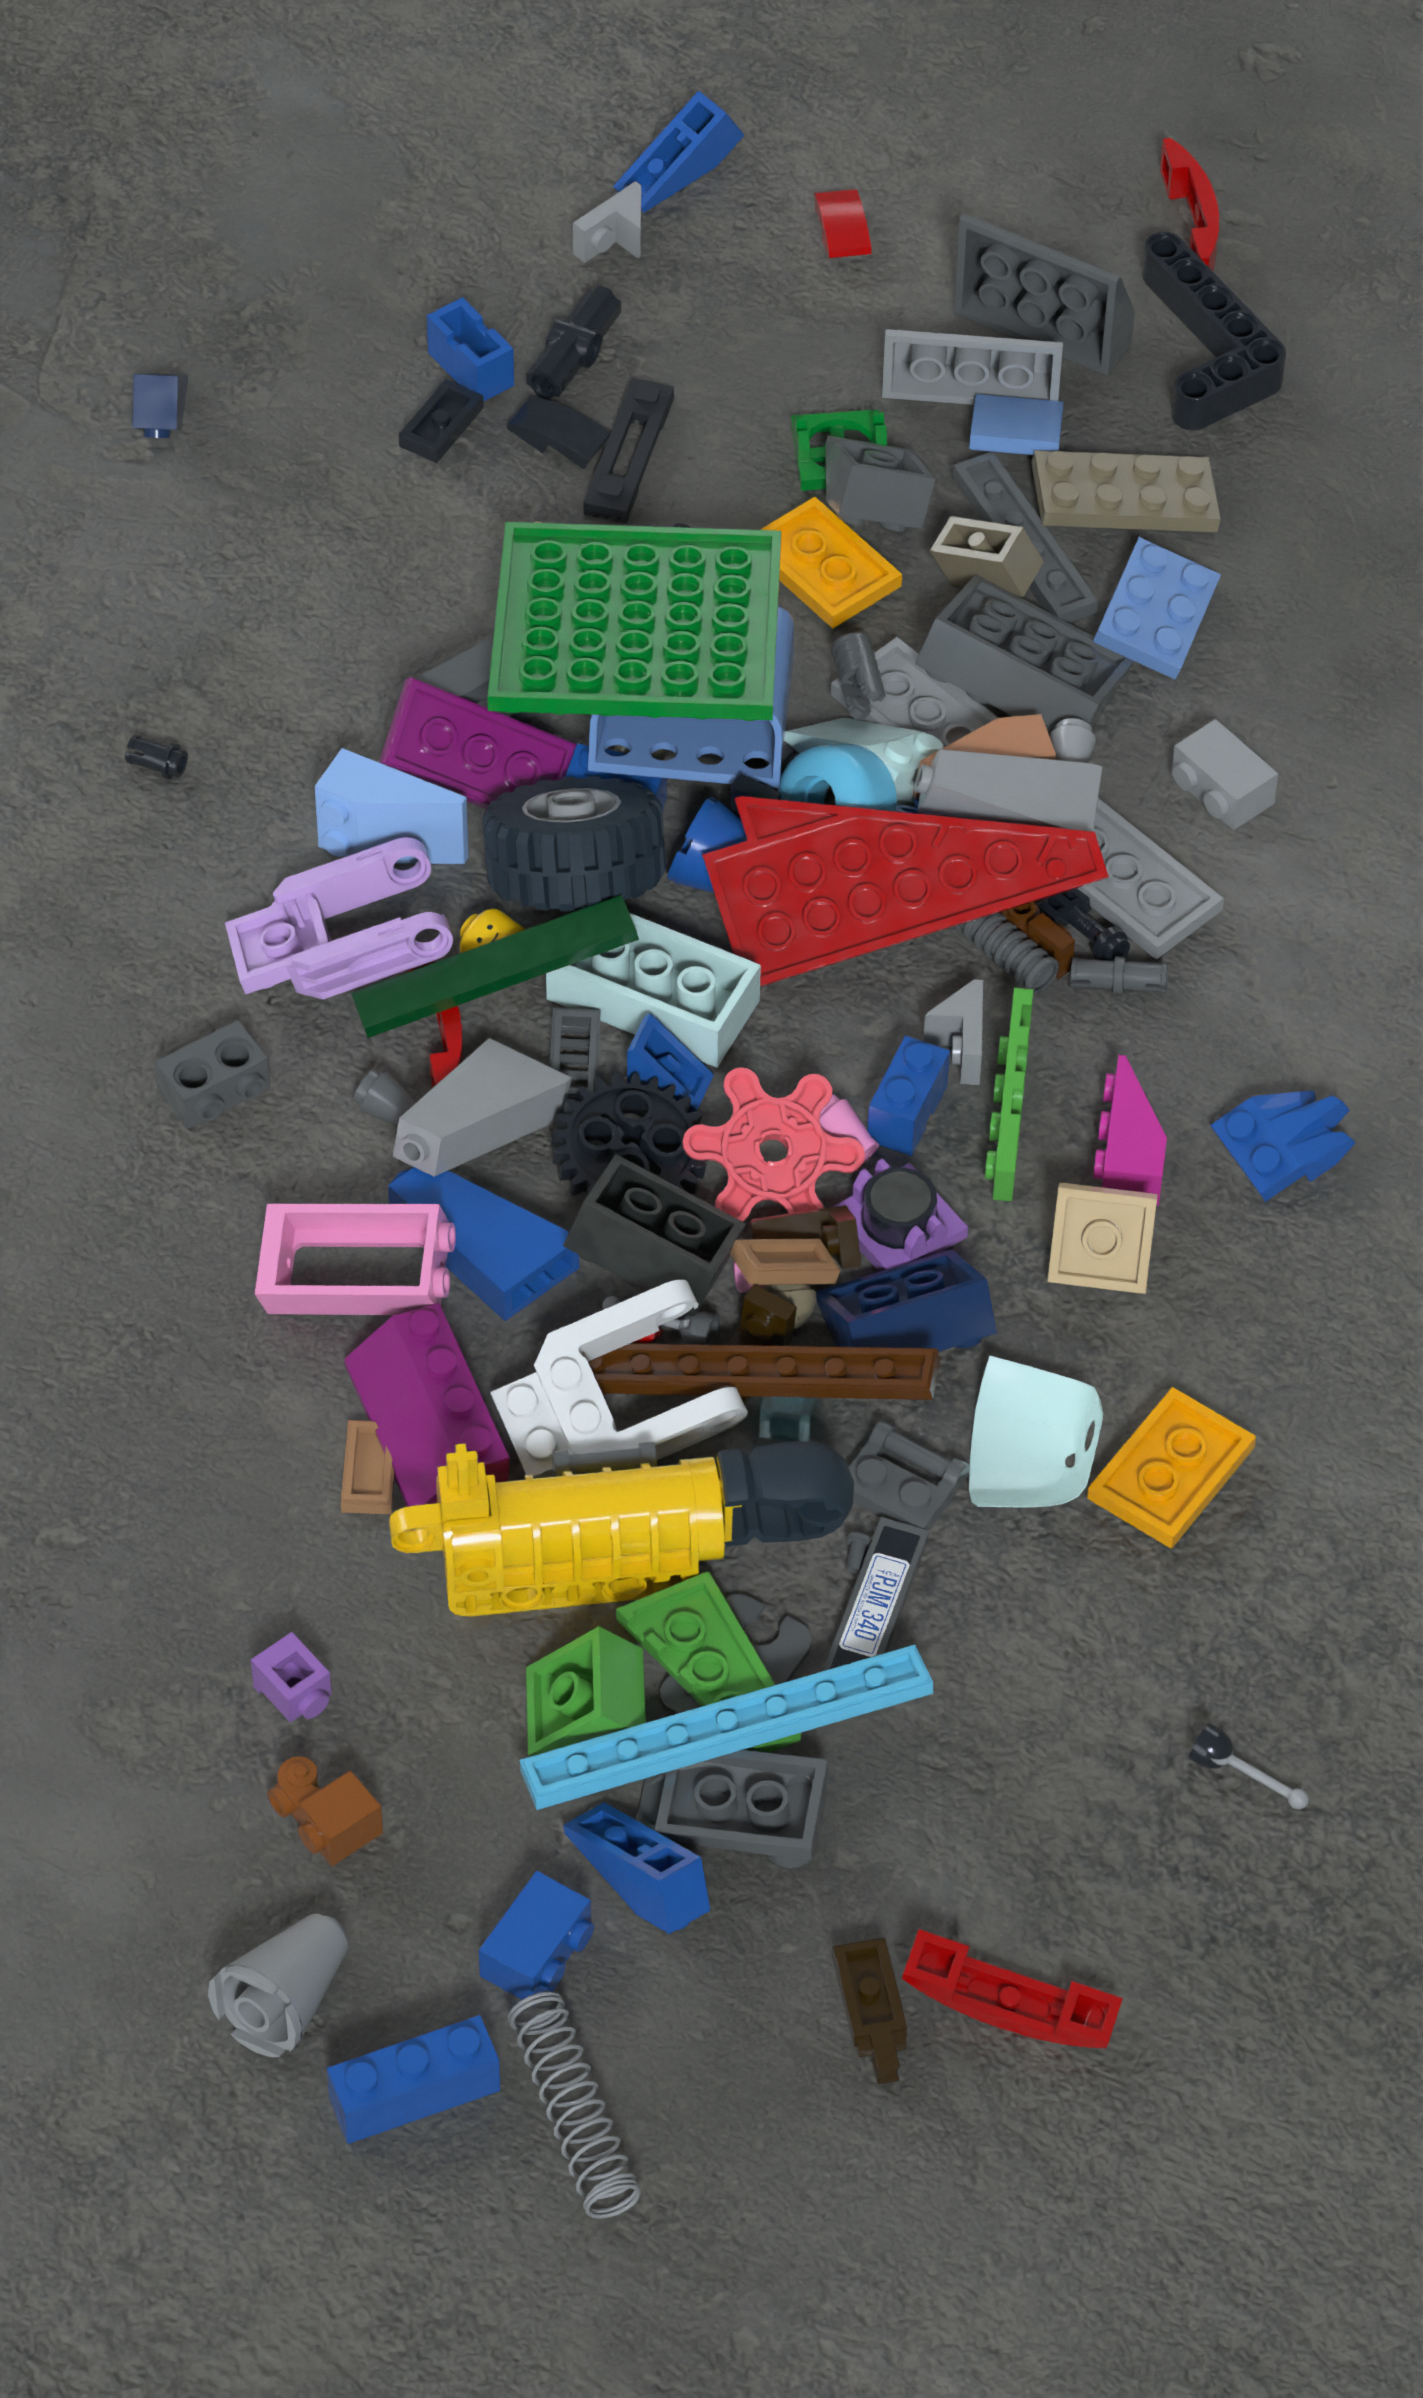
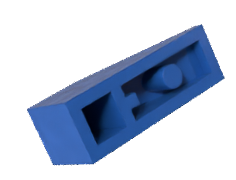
M698 91L613 187L617 192H620L635 181L641 185V211L645 213L716 168L745 135L725 111Z
M605 1802L563 1825L565 1835L634 1913L659 1929L671 1934L676 1930L685 1928L691 1921L711 1911L702 1860L695 1853Z

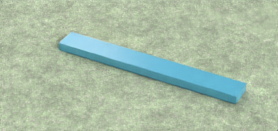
M911 1645L519 1760L520 1772L535 1808L539 1810L933 1694V1681L916 1645Z

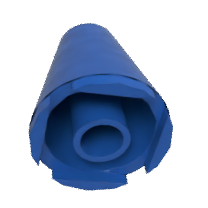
M709 797L703 803L685 835L686 840L681 851H677L667 879L678 885L714 894L703 854L745 842L747 838L741 819L719 800Z

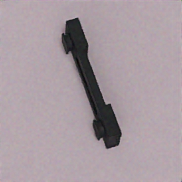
M635 378L631 379L583 502L584 515L588 516L590 512H593V517L598 518L599 514H603V519L608 520V517L612 516V521L617 522L618 518H622V523L627 524L639 493L642 477L660 430H663L674 401V386ZM635 420H639V425L644 426V423L647 422L626 477L613 475L612 471L631 423L634 424Z

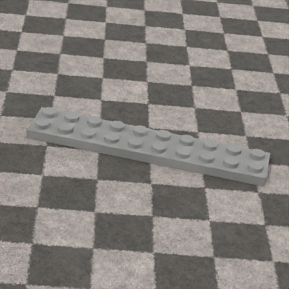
M898 637L875 652L886 697L881 702L870 700L869 705L872 711L865 719L860 720L925 732L938 738L944 748L998 718L981 703L972 700L963 689L949 682H939L931 678L925 669L915 665L919 654ZM837 678L831 683L830 695L847 708L840 679ZM1098 798L1093 831L1096 834L1109 878L1077 889L1090 897V906L1115 927L1121 929L1131 940L1157 960L1223 910L1224 898Z

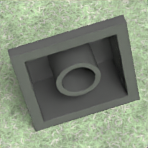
M827 436L826 501L837 513L840 520L855 525H863L865 520L880 522L882 527L898 532L906 531V527L923 528L936 478L911 449Z

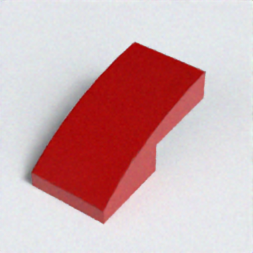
M857 189L815 193V210L822 225V242L828 257L837 258L872 254L867 221Z

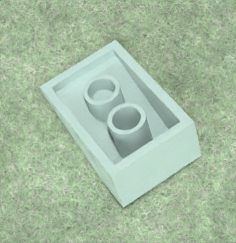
M845 717L785 731L784 741L799 753L814 746L825 744H854L867 748L884 762L891 773L896 788L897 805L916 807L913 799V788L920 761L943 748V744L938 738L925 732L861 720L856 721L855 719Z

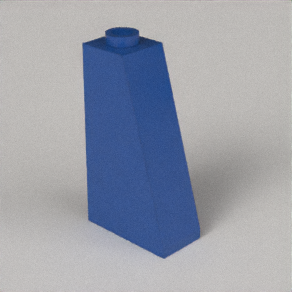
M413 1167L412 1169L400 1172L393 1179L392 1183L388 1185L389 1204H439L448 1221L454 1223L456 1231L455 1248L453 1252L447 1253L446 1267L504 1321H507L579 1269L578 1254L563 1246L569 1231L450 1171L434 1177Z

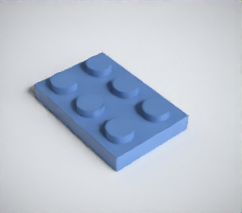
M1139 537L1093 642L1176 680L1221 574Z

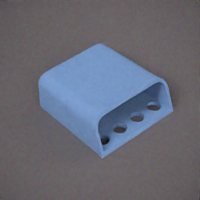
M778 606L773 721L591 715L588 771L733 784L742 774L757 782L765 783L771 788H779L794 657V621L790 613L781 606ZM613 745H621L628 748L630 752L623 756H611L605 752V749ZM666 749L674 752L676 756L673 759L662 761L653 758L651 754L657 750ZM711 753L723 759L720 763L714 765L703 764L698 760L701 755ZM751 758H762L768 761L769 765L762 769H753L746 766L744 762Z

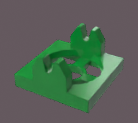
M879 409L792 415L791 432L801 491L826 489V468L816 463L824 462L826 464V443L823 447L810 448L809 441L813 435L818 432H829L830 436L844 438V431L857 430L863 433L871 443L887 445V427L884 425V412H879Z

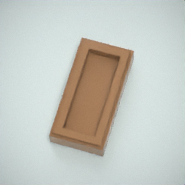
M820 1239L735 1240L730 1252L749 1285L835 1284L841 1271Z
M348 1420L341 1493L342 1513L392 1514L395 1480L392 1457L387 1446L385 1454L375 1434V1429H378L376 1422Z

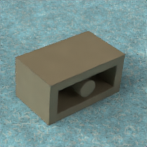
M950 516L930 549L931 554L951 585L964 587L977 574L1020 597H1024L1044 563L1023 527Z

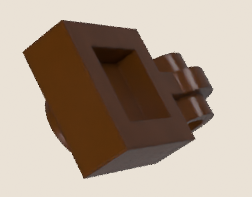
M1035 902L1002 912L1007 918L1005 923H1014L1018 931H1023L1028 936V939L1034 940L1037 943L1038 948H1043L1047 951L1049 957H1054L1058 961L1059 969L1056 975L1058 980L1071 971L1075 940L1064 926L1055 924L1044 913L1040 914V910Z

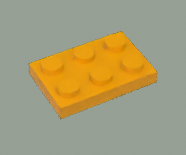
M816 497L760 529L781 531L779 581L832 629L902 587V573Z
M1172 1387L1088 1487L1087 1499L1172 1549L1255 1448L1256 1436Z

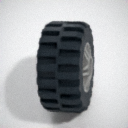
M597 776L579 779L564 777L562 780L538 781L535 785H523L515 788L512 793L505 792L498 796L497 800L492 801L488 806L482 819L487 881L501 899L506 902L513 901L517 906H533L536 910L546 911L549 909L574 911L575 908H587L622 895L625 902L627 898L635 899L644 895L646 890H652L661 880L666 870L662 805L648 788L644 789L641 784L635 782L625 783L623 779H601V777Z

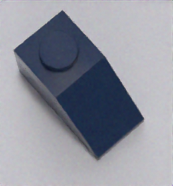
M134 374L132 428H144L143 437L170 438V430L182 429L188 375Z

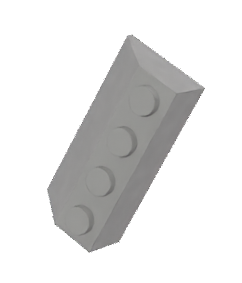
M886 329L882 398L974 405L976 394L1058 401L1063 342Z

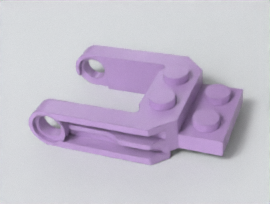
M399 838L289 876L273 892L275 901L270 907L225 922L239 980L245 995L260 989L270 988L275 984L291 979L296 993L326 999L445 956L452 947L453 936L444 914L424 912L403 920L399 917L331 941L325 922L326 918L423 884L431 873V864L424 844L414 838ZM411 856L418 859L417 864L409 870L401 871L393 867L396 861L403 857ZM425 929H436L440 932L430 942L422 943L415 940L416 935Z

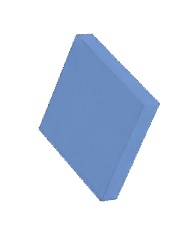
M976 394L969 449L1034 455L1035 450L1059 451L1064 401Z

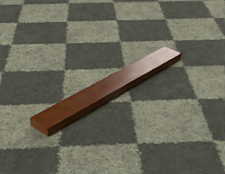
M630 1343L590 1360L588 1363L602 1394L703 1396L721 1388L735 1387L740 1396L933 1400L940 1356L937 1348Z

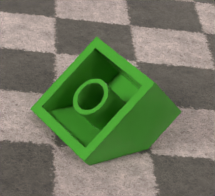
M600 1626L526 1667L529 1757L646 1723L643 1648Z

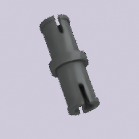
M1116 956L1115 961L1078 959V957H1073L1070 986L1071 988L1113 989V994L1122 995L1124 990L1152 991L1166 994L1168 963L1126 962L1125 957Z

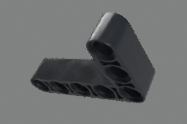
M1157 232L1150 235L1145 242L1142 279L1216 357L1184 372L1176 379L1172 407L1174 423L1186 430H1199L1280 391L1286 359V348L1179 236L1170 232Z

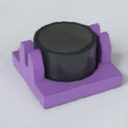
M882 1158L876 1164L874 1177L866 1169L860 1171L853 1184V1196L835 1205H846L856 1218L860 1251L879 1272L941 1253L968 1236V1226L938 1195L931 1180L917 1171L910 1163L901 1168H892Z

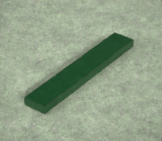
M620 895L355 991L351 995L366 1036L370 1038L639 940L624 899Z

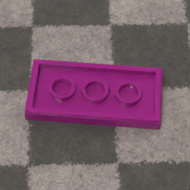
M409 677L404 682L379 763L467 797V802L487 810L491 802L496 801L498 796L505 792L512 793L517 787L535 785L538 781L562 780L566 776L577 744L496 711H488L486 707Z

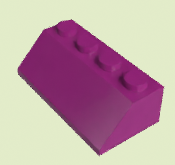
M439 1303L391 1316L344 1359L345 1368L368 1420L376 1422L378 1426L375 1429V1434L385 1454L387 1446L391 1454L394 1479L407 1507L437 1503V1467L447 1466L446 1456L448 1453H456L455 1445L466 1444L467 1452H477L478 1463L484 1462L485 1474L494 1475L495 1483L508 1481L509 1455Z

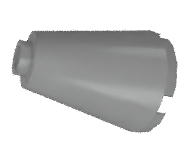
M310 1914L221 1968L209 1982L208 1998L217 2019L220 2020L226 2015L229 2021L236 2027L230 2035L253 2052L272 2058L280 2057L285 2051L289 2050L290 2052L301 2041L348 1951V1941L344 1928L336 1919L330 1916Z

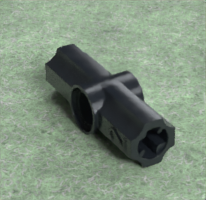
M600 285L595 289H588L568 318L558 317L554 321L547 336L545 349L526 373V383L535 391L536 396L549 401L553 397H560L581 367L588 369L594 364L601 350L604 335L621 313V301L614 296L612 290Z

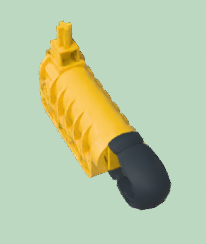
M814 1441L785 1442L755 1447L749 1455L741 1449L722 1450L717 1455V1467L714 1457L679 1460V1465L650 1467L649 1463L640 1464L638 1469L611 1471L610 1467H603L601 1472L573 1475L572 1471H563V1476L534 1479L533 1475H524V1480L495 1483L494 1475L485 1474L484 1462L478 1463L476 1451L467 1452L466 1444L455 1445L456 1453H448L446 1456L447 1466L437 1467V1503L409 1506L395 1511L390 1516L389 1528L392 1546L398 1551L421 1553L443 1550L448 1607L451 1612L459 1616H481L639 1600L697 1576L699 1573V1561L724 1558V1543L726 1546L748 1544L753 1537H756L762 1543L793 1542L820 1538L834 1532L844 1523L853 1506L854 1481L845 1459L826 1444Z

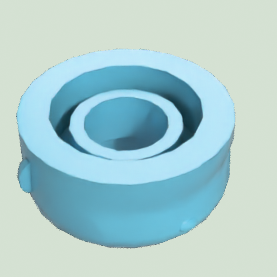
M825 744L814 746L799 753L785 768L780 778V787L777 788V792L781 793V800L825 804V795L831 786L835 795V806L895 812L897 810L896 788L888 768L874 752L854 744Z

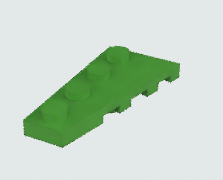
M1014 988L1009 1037L1000 1036L998 1065H1006L1005 1074H996L993 1102L1002 1103L1001 1113L992 1112L989 1141L998 1142L997 1151L988 1150L985 1172L986 1180H994L993 1200L1012 1202L1029 1047L1033 989Z
M709 1571L616 1609V1620L701 1706L775 1685ZM801 1733L744 1750L772 1753L800 1741Z

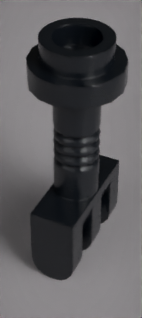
M1077 888L1064 892L1063 895L1060 893L1048 897L1049 904L1045 901L1036 904L1040 914L1044 913L1055 924H1060L1064 927L1070 924L1094 944L1092 952L1098 960L1115 961L1116 956L1126 957L1128 954L1130 943L1127 941L1126 933L1118 927L1105 929L1089 917L1086 913L1091 911L1090 897Z

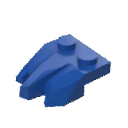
M1314 1091L1257 1095L1250 1097L1210 1126L1266 1202L1304 1175L1309 1182L1313 1181L1335 1166L1355 1144L1352 1138L1344 1132H1332L1335 1126L1350 1111L1343 1101L1332 1095L1314 1102L1316 1099Z

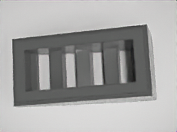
M553 1008L550 1067L572 1077L571 1080L588 1081L587 1089L593 1093L594 1080L598 1077L601 1010ZM561 1033L590 1034L589 1040L561 1038ZM560 1048L589 1050V1055L560 1054ZM560 1064L588 1065V1071L559 1069ZM570 1087L569 1099L576 1100L578 1088Z

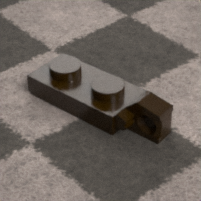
M884 1937L832 1946V1958L853 2046L857 2047L859 2058L871 2056L878 2085L899 2081L898 2068H900L897 2051L907 2050V2025L886 1939Z

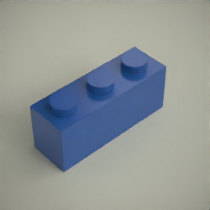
M479 2015L328 2067L329 2100L347 2144L499 2092V2058L483 2020Z

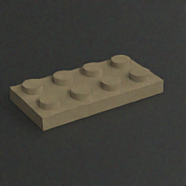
M1034 451L1031 464L1042 526L1218 532L1221 518L1209 457Z

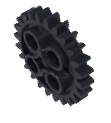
M634 1072L630 1083H623L619 1073H614L612 1085L607 1086L603 1080L597 1077L594 1080L593 1093L583 1086L578 1087L576 1100L567 1098L564 1104V1114H557L556 1130L553 1131L551 1146L555 1147L552 1158L553 1164L561 1165L558 1178L560 1181L573 1179L569 1192L571 1196L585 1191L587 1197L615 1154L650 1173L657 1174L656 1176L680 1189L694 1194L697 1189L698 1179L704 1178L707 1166L705 1162L708 1160L699 1161L692 1159L683 1149L682 1141L684 1134L689 1128L701 1124L702 1113H688L691 1104L690 1097L682 1098L678 1101L674 1099L675 1085H671L663 1092L658 1090V1077L654 1076L647 1086L641 1085L640 1076L636 1072ZM633 1113L641 1117V1119L633 1120L627 1118L624 1114ZM588 1140H600L605 1145L595 1146L590 1144ZM656 1147H668L674 1152L664 1153L656 1149Z

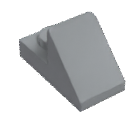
M633 182L573 222V255L586 263L599 253L607 251L617 242L636 258L641 257V185L639 183Z
M972 980L930 1010L924 1019L923 1042L932 1045L952 1046V1065H961L960 1084L980 1085L983 980Z

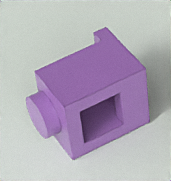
M293 1632L251 1659L253 1688L259 1694L263 1692L290 1723L301 1715L306 1719H312L318 1716L328 1705L329 1696L332 1695L330 1672Z

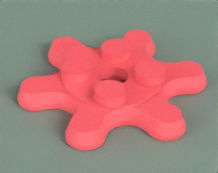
M735 1068L726 1075L723 1084L724 1092L733 1106L731 1119L726 1124L718 1127H710L703 1124L694 1125L686 1131L682 1141L683 1149L692 1159L716 1161L725 1168L728 1175V1184L718 1195L715 1207L742 1222L748 1218L751 1210L757 1203L765 1200L780 1203L788 1214L824 1208L815 1193L817 1179L828 1171L853 1173L862 1166L865 1158L864 1148L856 1139L832 1137L821 1128L819 1121L820 1113L830 1102L832 1086L824 1076L819 1074L804 1076L792 1094L783 1098H775L764 1092L757 1075L748 1068ZM768 1140H777L785 1146L787 1156L781 1161L766 1162L761 1155L760 1145Z

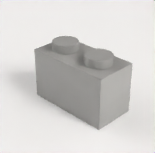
M1218 720L1211 721L1174 745L1171 776L1177 785L1194 795L1205 805L1207 811L1213 817L1220 818L1233 831L1275 803L1278 773Z

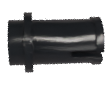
M133 735L128 742V748L138 751L134 753L125 752L126 763L161 772L162 777L168 780L173 776L179 778L184 773L188 762V753L182 750L179 744L172 743L167 746L142 738L139 735Z

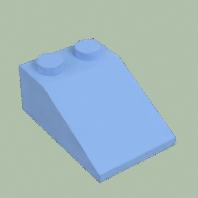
M341 748L315 785L318 847L325 849L334 856L347 857L399 838L409 837L417 839L424 844L430 864H465L469 858L467 797L343 748ZM407 856L400 858L395 864H417L418 859Z

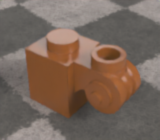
M292 1757L280 1766L277 1773L278 1783L267 1791L268 1800L277 1814L282 1818L291 1814L300 1824L297 1830L306 1848L312 1854L320 1852L331 1866H334L383 1834L381 1805L351 1770L320 1789L318 1788L317 1767L315 1763L309 1758Z

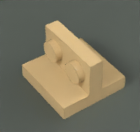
M1059 1182L1047 1282L1146 1294L1158 1194Z

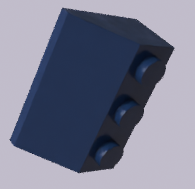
M952 1249L816 1291L817 1303L836 1347L937 1348L939 1352L952 1347H972L979 1344L982 1338L997 1334L987 1279Z

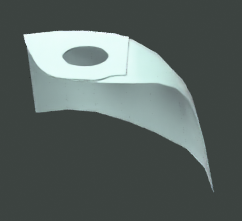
M989 1356L980 1386L972 1432L969 1471L971 1502L978 1507H1046L1064 1504L1077 1498L1087 1486L1103 1420L1102 1404L1095 1387L1062 1375ZM1094 1421L1093 1439L1089 1449L1086 1451L1087 1433L1091 1423ZM1075 1453L1074 1466L1071 1468L1066 1467V1458Z

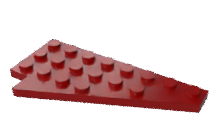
M746 796L735 798V803L747 841L703 854L704 863L732 952L737 956L761 965L760 987L1109 878L1094 831Z

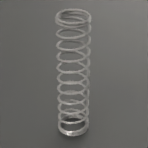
M539 1992L520 2000L514 2005L508 2014V2021L510 2022V2027L519 2033L517 2037L518 2045L521 2049L526 2050L524 2055L525 2063L534 2069L532 2081L541 2087L539 2099L544 2104L549 2105L546 2115L551 2122L556 2123L554 2136L559 2141H563L561 2154L566 2159L571 2160L568 2168L569 2173L574 2178H578L576 2191L581 2196L586 2197L583 2203L585 2213L592 2218H609L632 2207L639 2199L641 2189L635 2181L636 2176L633 2174L620 2173L614 2175L626 2166L628 2157L622 2154L608 2156L619 2147L621 2139L616 2136L601 2137L612 2128L613 2120L606 2117L593 2119L604 2110L606 2102L600 2099L587 2100L597 2091L598 2084L596 2082H579L589 2074L591 2066L587 2063H574L582 2055L583 2047L574 2044L566 2045L575 2037L576 2030L569 2026L559 2027L567 2020L569 2012L564 2009L565 2002L563 1997L554 1992ZM543 2001L558 2002L555 2009L546 2010L528 2022L515 2021L516 2016L531 2005ZM561 2013L564 2014V2017L560 2021L546 2028L539 2029L555 2021L561 2015ZM562 2031L571 2032L567 2039L558 2044L545 2048H534L537 2043L552 2034ZM523 2034H542L529 2047H526L522 2041ZM578 2050L576 2056L568 2061L552 2066H541L546 2060L562 2051ZM530 2052H549L536 2065L530 2061ZM578 2067L586 2068L582 2075L573 2080L559 2084H549L551 2080L563 2072ZM559 2069L551 2074L544 2083L537 2079L538 2070L551 2071ZM586 2085L593 2086V2089L583 2097L567 2102H556L571 2090ZM566 2087L551 2102L544 2097L545 2088L559 2089ZM591 2104L601 2105L597 2111L586 2117L563 2121L568 2115L584 2106ZM574 2105L564 2112L558 2120L552 2116V2106L567 2107ZM583 2123L572 2130L566 2138L559 2134L560 2125ZM608 2123L605 2129L594 2135L580 2139H571L576 2133L592 2124ZM609 2140L616 2141L614 2146L605 2152L589 2157H579L594 2145ZM589 2142L580 2148L573 2157L566 2152L567 2143L580 2144ZM598 2160L587 2167L581 2175L574 2171V2162ZM623 2160L621 2165L611 2171L594 2176H586L591 2170L607 2161ZM609 2177L594 2186L588 2194L581 2189L582 2180H598ZM629 2188L634 2189L628 2198L614 2206L603 2209L590 2208L597 2199L613 2197Z

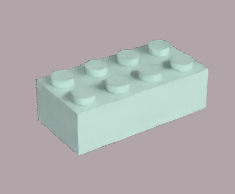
M631 913L629 914L636 928L639 940L546 973L547 1000L570 1009L601 1010L600 1021L634 1035L644 1016L652 1014L699 1061L718 1068L760 1001V964Z

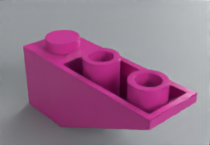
M1118 1055L1116 1074L1106 1073L1103 1102L1112 1103L1111 1112H1101L1098 1140L1107 1141V1149H1097L1093 1178L1103 1179L1102 1188L1158 1194L1156 1206H1159L1167 1137L1125 1055Z

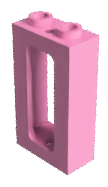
M267 1204L255 1296L267 1314L397 1315L439 1303L441 1306L442 1298H447L450 1291V1273L448 1268H446L447 1253L453 1252L455 1248L456 1231L454 1223L448 1221L439 1204ZM301 1247L424 1248L419 1286L291 1285L294 1256Z

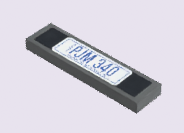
M884 1517L880 1518L822 1671L887 1653L928 1544L929 1530Z

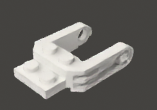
M674 1280L664 1283L548 1333L534 1364L536 1373L490 1392L526 1475H533L534 1479L553 1476L552 1452L568 1450L569 1455L635 1449L638 1448L639 1443L654 1442L658 1460L728 1430L747 1416L748 1412L737 1388L725 1387L617 1432L614 1419L588 1361L658 1332V1326L684 1315L693 1307L697 1309L698 1302L688 1281Z

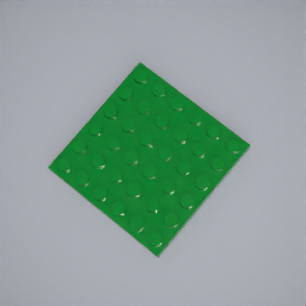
M505 522L488 687V711L553 713L556 715L590 714L601 716H647L650 718L681 717L701 720L711 718L773 721L781 531Z

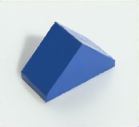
M652 1014L644 1016L627 1051V1083L631 1082L634 1072L639 1074L641 1085L647 1086L654 1076L658 1077V1090L663 1092L671 1085H675L674 1099L678 1101L682 1098L690 1097L691 1104L688 1112L697 1111L714 1074Z

